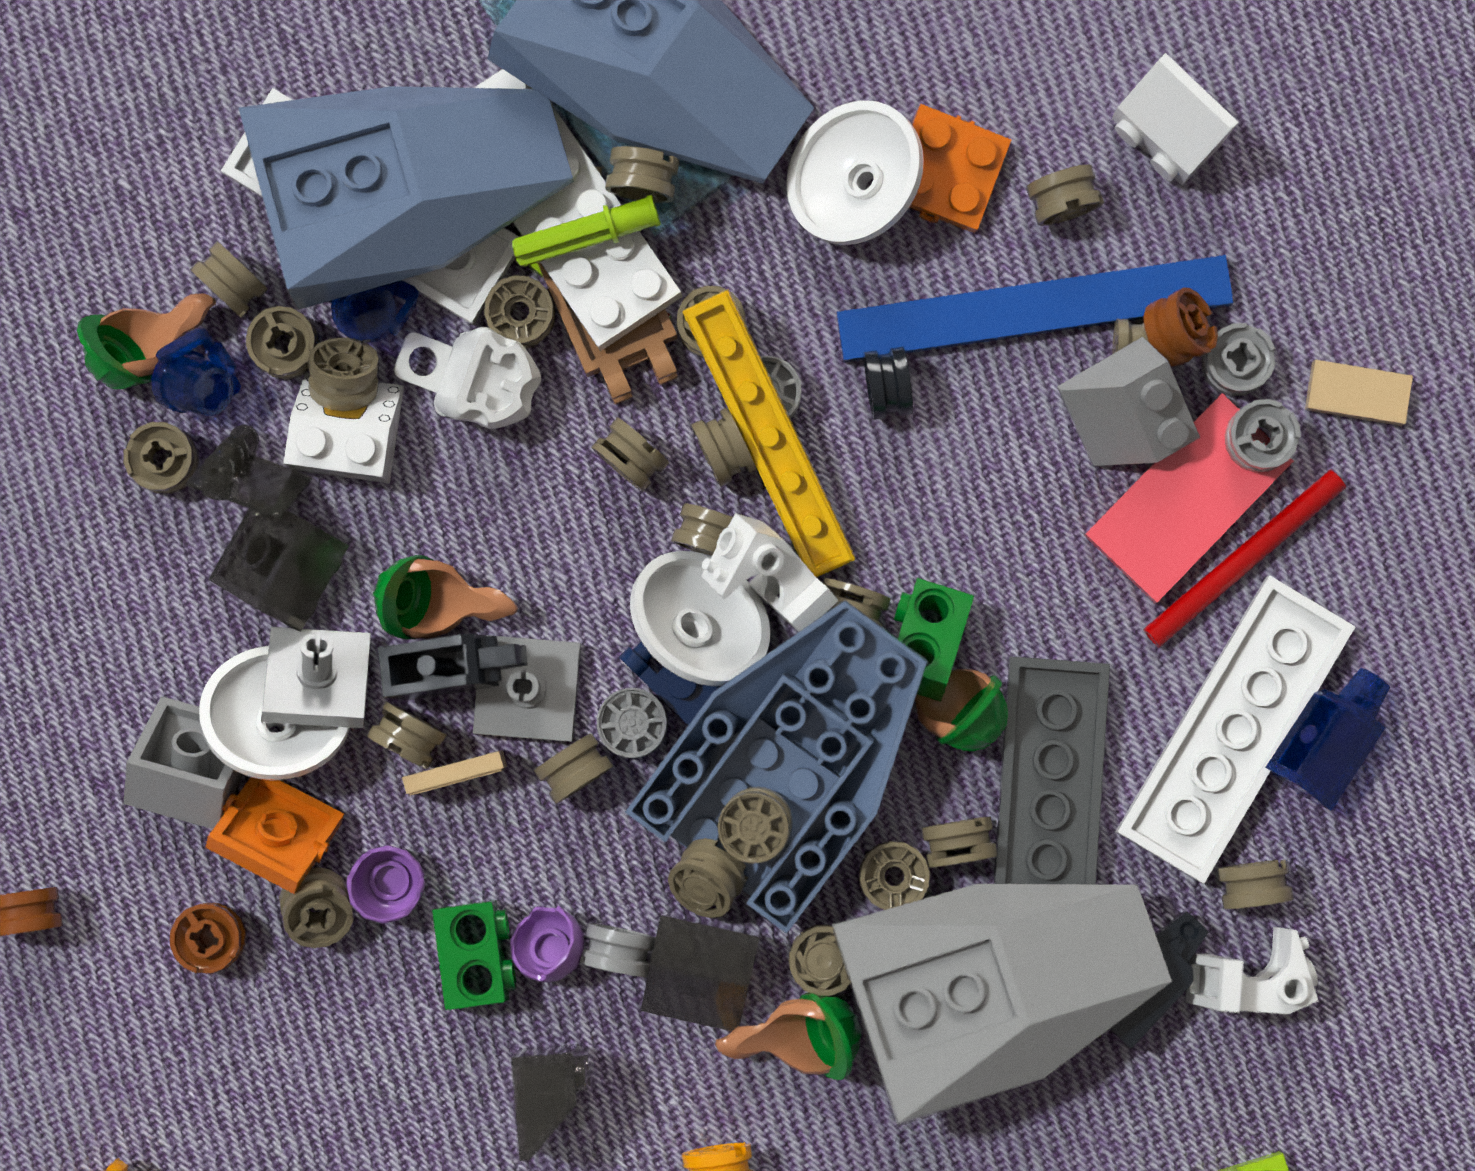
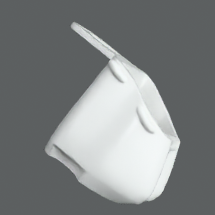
M480 327L461 333L456 338L453 347L419 333H409L404 338L394 367V373L398 379L436 393L434 406L439 415L448 416L454 420L473 422L488 429L505 427L527 418L531 412L533 393L541 383L540 371L526 348L520 342L505 338L488 327ZM418 347L429 348L436 357L435 369L427 376L415 374L409 366L410 354Z

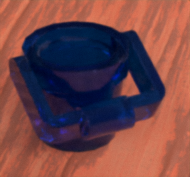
M400 280L328 302L332 303V319L342 334L356 342L377 343L387 338L390 333L396 336L416 308L419 291L415 286ZM394 295L406 300L398 314Z
M204 328L192 330L162 347L156 353L159 361L155 365L152 375V391L156 401L164 408L179 413L191 412L206 416L218 415L229 405L232 396L236 395L241 389L238 377L234 372L236 363L221 342H215ZM203 344L206 348L205 354L208 359L203 354L191 349Z

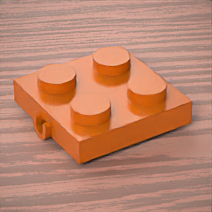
M920 104L912 125L920 138L923 149V173L919 189L909 208L919 211V217L928 222L937 223L938 220H942L975 233L979 228L1012 139L976 126L974 121H964L959 115L954 117Z
M250 777L237 796L231 794L223 807L224 815L208 835L205 848L295 894L316 862L320 863L324 852H328L329 842L340 828L344 813L281 780Z

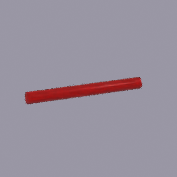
M1327 471L1143 629L1147 637L1160 648L1345 490L1346 485L1334 471Z

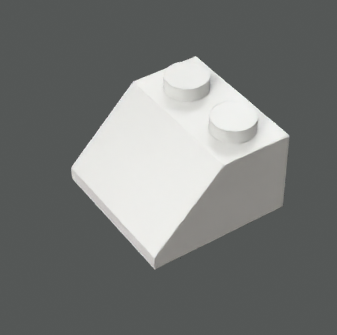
M1166 53L1122 101L1112 117V120L1117 123L1115 126L1116 132L1127 144L1132 147H1137L1139 144L1152 157L1150 160L1151 165L1163 178L1168 181L1175 179L1181 185L1224 143L1238 123L1232 115Z

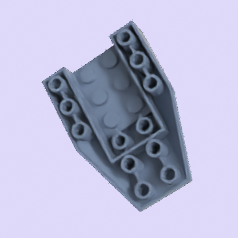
M517 0L494 30L487 58L612 140L636 147L661 151L666 156H675L683 161L762 184L768 178L814 109L812 104L722 0Z
M390 86L239 108L287 290L299 310L444 268L574 182L550 99L534 89Z
M844 600L715 690L625 813L664 842L671 836L687 848L694 840L707 838L717 840L718 844L716 847L726 851L719 838L718 821L723 808L729 800L739 791L749 787H765L777 792L787 802L792 813L793 823L790 836L782 850L770 860L761 863L744 862L746 868L743 873L748 877L743 891L750 895L746 903L787 934L876 816L927 660Z

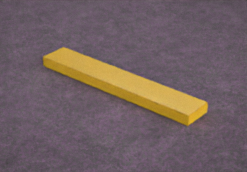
M729 289L684 309L682 313L744 439L799 558L815 577H819L854 561L855 555Z

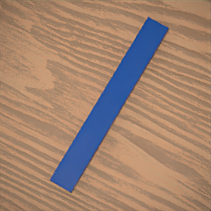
M1226 255L836 312L843 363L864 360L863 352L877 350L879 355L888 354L890 349L903 346L905 353L1111 324L1115 323L1116 319H1128V321L1144 319L1145 308L1150 303L1160 298H1168L1173 292L1181 288H1191L1199 293L1210 309L1231 306L1234 302Z

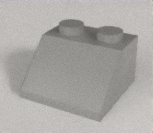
M1143 337L1057 386L1087 456L1094 466L1158 463L1200 438L1168 360Z
M163 696L160 697L126 763L124 804L214 829L224 815L223 807L231 794H237L242 773L224 764L207 745L201 730L199 706Z

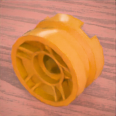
M738 1142L712 1145L682 1153L683 1167L689 1169V1171H754L749 1169L748 1160L752 1158L750 1143Z

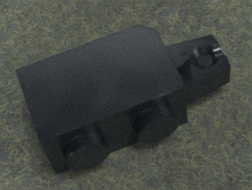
M459 634L378 648L383 698L413 700L499 686V681H502L501 670L528 666L525 645L508 644L498 646L497 636Z
M1186 911L1180 913L1155 933L1172 982L1109 1029L1131 1049L1193 983V967L1188 962L1208 934V931Z

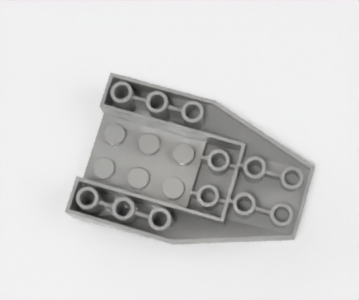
M975 884L833 925V933L870 1038L897 1127L1044 1079L1172 982L1138 885Z

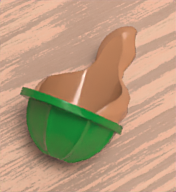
M197 293L185 297L171 312L165 314L143 309L123 308L108 315L96 314L82 318L78 322L77 334L83 345L87 370L94 375L96 381H101L107 387L115 390L151 383L156 378L158 372L165 369L172 362L178 339L184 337L186 332L195 329L203 323L209 309L216 304L215 299L210 295Z
M420 554L400 559L378 576L376 588L373 592L376 614L382 629L389 635L404 640L430 639L446 634L458 626L466 617L474 616L482 620L493 621L514 615L518 610L514 601L504 592L491 587L473 588L464 581L453 566Z
M973 669L951 670L941 702L916 694L915 702L918 720L928 731L936 735L935 739L942 745L947 743L963 751L985 749L1001 736L1007 725L1008 708L1000 690L1002 682L997 676L989 677L985 673Z
M805 993L799 999L787 1000L780 1004L766 1023H759L757 1026H738L727 1036L717 1039L715 1046L720 1053L733 1059H744L760 1052H770L785 1064L803 1074H824L833 1080H843L848 1078L852 1071V1061L859 1050L862 1028L858 1022V1016L855 1015L852 1007L846 1001L837 997Z

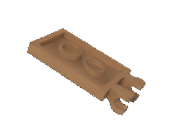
M540 262L537 263L587 378L601 372L615 405L633 397L622 370L649 359L659 385L678 378L675 365L665 344L677 339V334L666 309L600 351Z

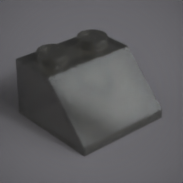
M257 494L208 580L259 611L301 632L307 620L314 614L318 600L330 579L339 570L342 558L350 545Z
M662 913L650 961L641 1011L733 1031L740 1026L760 934Z
M579 1044L519 1049L511 1057L519 1161H529L577 1105L583 1094L582 1091H588V1086L591 1085L589 1056H580Z

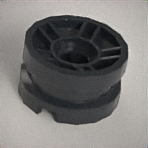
M904 347L891 348L888 354L879 355L877 350L863 352L867 392L873 420L886 418L890 412H898L900 416L913 414L912 389Z

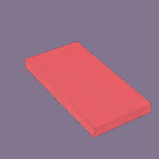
M1223 393L1194 421L1200 438L1158 463H1153L1084 535L1155 604L1294 462L1290 458L1287 462L1269 472L1258 473L1242 469L1236 464L1226 449L1225 431L1230 419L1240 409ZM1259 427L1256 433L1252 435L1253 441L1259 440L1265 443V446L1271 440Z

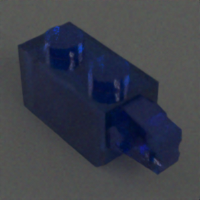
M1361 667L1339 695L1326 689L1315 692L1265 768L1299 795L1332 811L1386 728L1376 720V716L1390 686L1380 676Z

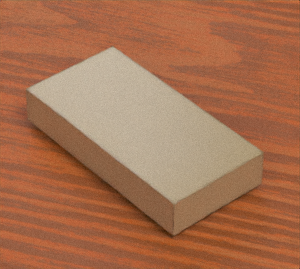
M1315 359L1311 366L1305 410L1403 426L1406 424L1413 376Z
M503 750L410 774L402 777L406 794L411 796L505 770L507 764Z

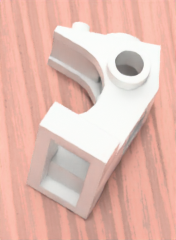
M735 513L729 526L720 534L717 548L711 559L706 558L702 563L704 572L701 577L723 599H726L745 580L757 575L749 582V585L798 632L823 616L839 601L814 576L785 540L763 521Z
M1273 927L1270 961L1264 970L1253 977H1247L1243 973L1242 960L1194 953L1188 962L1193 967V983L1186 990L1185 1002L1218 1011H1249L1290 1014L1317 1002L1318 998L1314 988L1318 983L1317 974L1312 962L1305 957L1303 950L1309 948L1307 938L1305 936L1299 938L1297 930Z

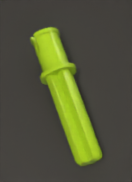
M649 195L646 198L614 208H609L608 204L603 205V211L517 237L512 241V248L518 264L525 267L612 239L614 244L619 243V237L653 226H660L661 222L653 196Z

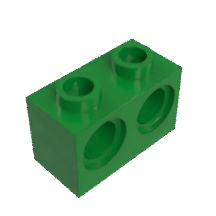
M920 578L916 580L912 595L905 592L901 594L894 617L895 621L903 623L897 639L917 654L924 656L929 662V665L925 666L917 694L941 702L975 595ZM933 610L941 615L943 621L938 623L928 622L921 617L920 612Z
M497 900L433 909L445 1010L502 1003L510 999L509 990L516 989V974L513 961L511 959L504 960L502 940L510 939L506 909L498 910ZM467 915H476L485 923V936L478 943L468 942L461 935L460 924ZM482 965L491 972L493 981L491 988L487 992H476L469 987L466 975L471 966Z

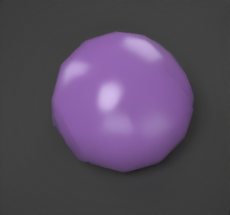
M385 845L368 850L358 858L347 876L346 885L350 904L365 919L384 924L398 921L408 916L416 908L424 893L425 880L420 863L407 850Z
M537 906L528 917H525L517 925L510 939L511 960L519 971L531 980L538 982L560 981L577 969L582 952L585 950L584 933L578 921L561 907L548 908Z

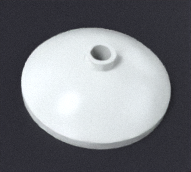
M876 101L850 102L836 107L820 117L800 139L788 168L787 196L791 210L798 222L817 238L838 245L862 243L881 235L891 228L910 207L922 179L923 149L915 128L907 118L893 107ZM874 179L870 187L866 189L867 183Z
M675 551L661 555L652 560L641 571L634 582L630 596V612L635 630L644 646L659 663L674 674L691 682L708 686H722L767 654L771 633L769 618L761 598L747 580L741 583L726 599H723L701 577L704 572L702 569L703 561L706 558L711 559L712 556L692 551Z
M269 646L254 648L226 661L208 680L201 696L199 710L200 725L204 739L218 759L231 769L244 775L258 779L283 780L308 774L327 763L339 751L345 742L350 728L262 722ZM274 726H279L284 729L282 732L269 731V729Z

